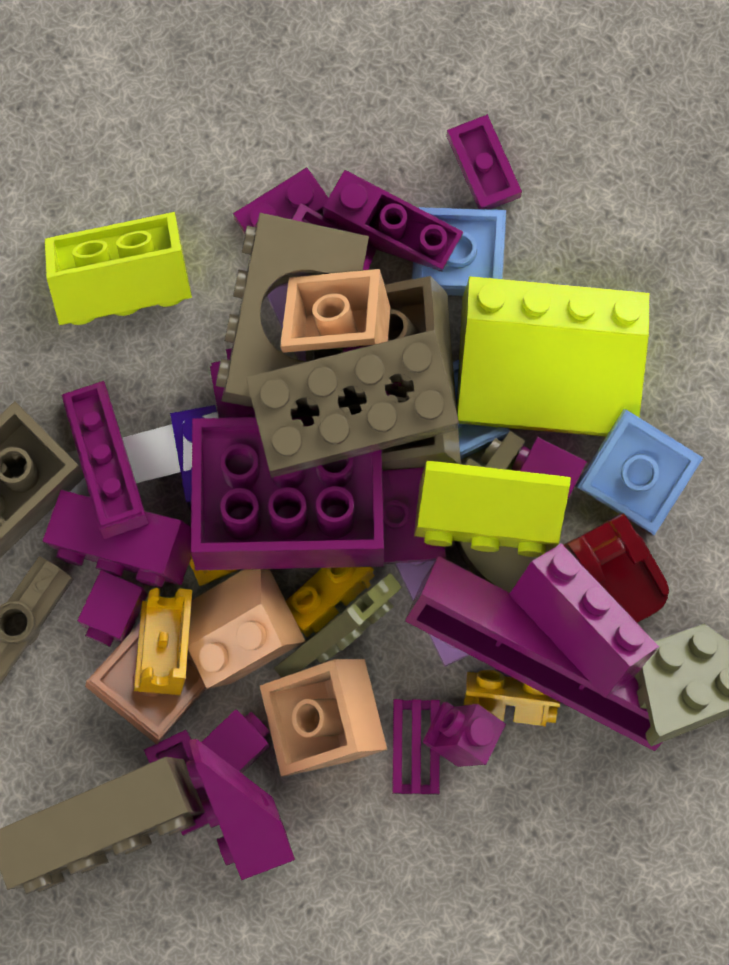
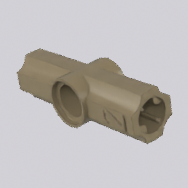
M41 556L37 558L9 600L0 605V685L27 646L31 645L38 638L40 627L74 580L70 575ZM16 614L26 615L27 627L25 631L17 636H9L6 631L8 620Z

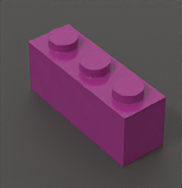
M60 490L42 541L58 551L56 558L64 562L82 566L84 559L97 563L96 569L118 577H122L124 570L137 573L136 580L158 588L163 587L164 581L182 585L192 556L191 527L183 521L145 511L148 525L103 539L91 498L65 490Z
M562 543L531 561L509 593L513 600L604 698L634 679L659 647Z

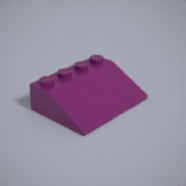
M313 416L292 417L293 420H301L304 427L314 424ZM256 417L192 418L191 555L195 570L384 567L382 450L272 478Z

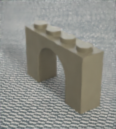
M264 213L259 214L256 227L247 226L242 253L250 255L247 271L238 270L233 297L241 298L239 314L229 315L224 340L233 343L230 360L221 358L216 386L224 388L223 402L253 408L246 377L306 362L281 353L265 335L261 324L260 310L261 304L267 295L279 286L287 284L289 277L363 271L369 236ZM308 406L298 408L299 414L293 415L319 416L318 411H310Z

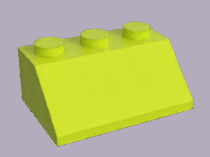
M175 212L45 238L46 278L59 325L69 323L83 325L98 317L112 314L126 316L135 313L141 308L155 305L169 307L180 303L184 299L192 298Z
M427 460L419 485L414 536L425 537L424 543L433 546H452L453 541L471 543V548L478 551L496 552L499 551V546L518 548V554L522 556L539 557L559 544L571 477Z

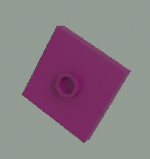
M424 467L382 471L384 565L435 561L438 556L446 558L445 547L424 543L425 537L414 536L419 485Z

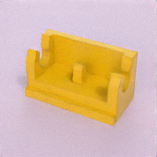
M154 588L149 591L147 601H142L134 691L181 695L186 679L192 602L191 589L179 588L175 593V597L165 598L160 596L159 588Z

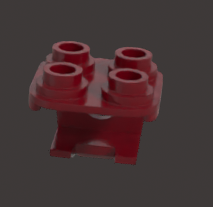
M624 513L563 544L636 623L650 617L664 607L669 594L667 581L643 538L635 532Z

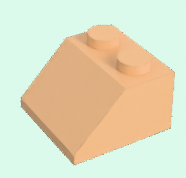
M380 269L289 277L280 345L282 353L367 346L387 342L390 304Z
M244 569L196 597L191 602L188 651L207 689L232 684L306 642L270 569Z
M333 659L260 685L281 777L351 762L387 750L365 659Z

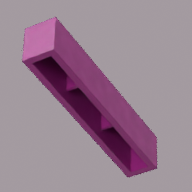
M440 556L436 558L421 582L405 622L653 751H656L663 743L650 746L645 733L651 725L647 709L640 708L637 695L639 685L635 677L604 698L513 600L509 592Z

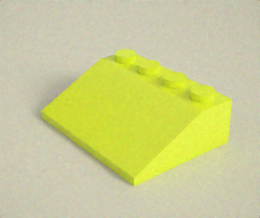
M469 276L462 297L457 390V417L459 424L606 437L623 409L640 418L649 338L650 293Z

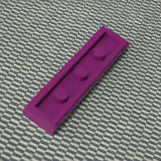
M101 381L62 394V400L103 539L148 525L147 516L105 382Z

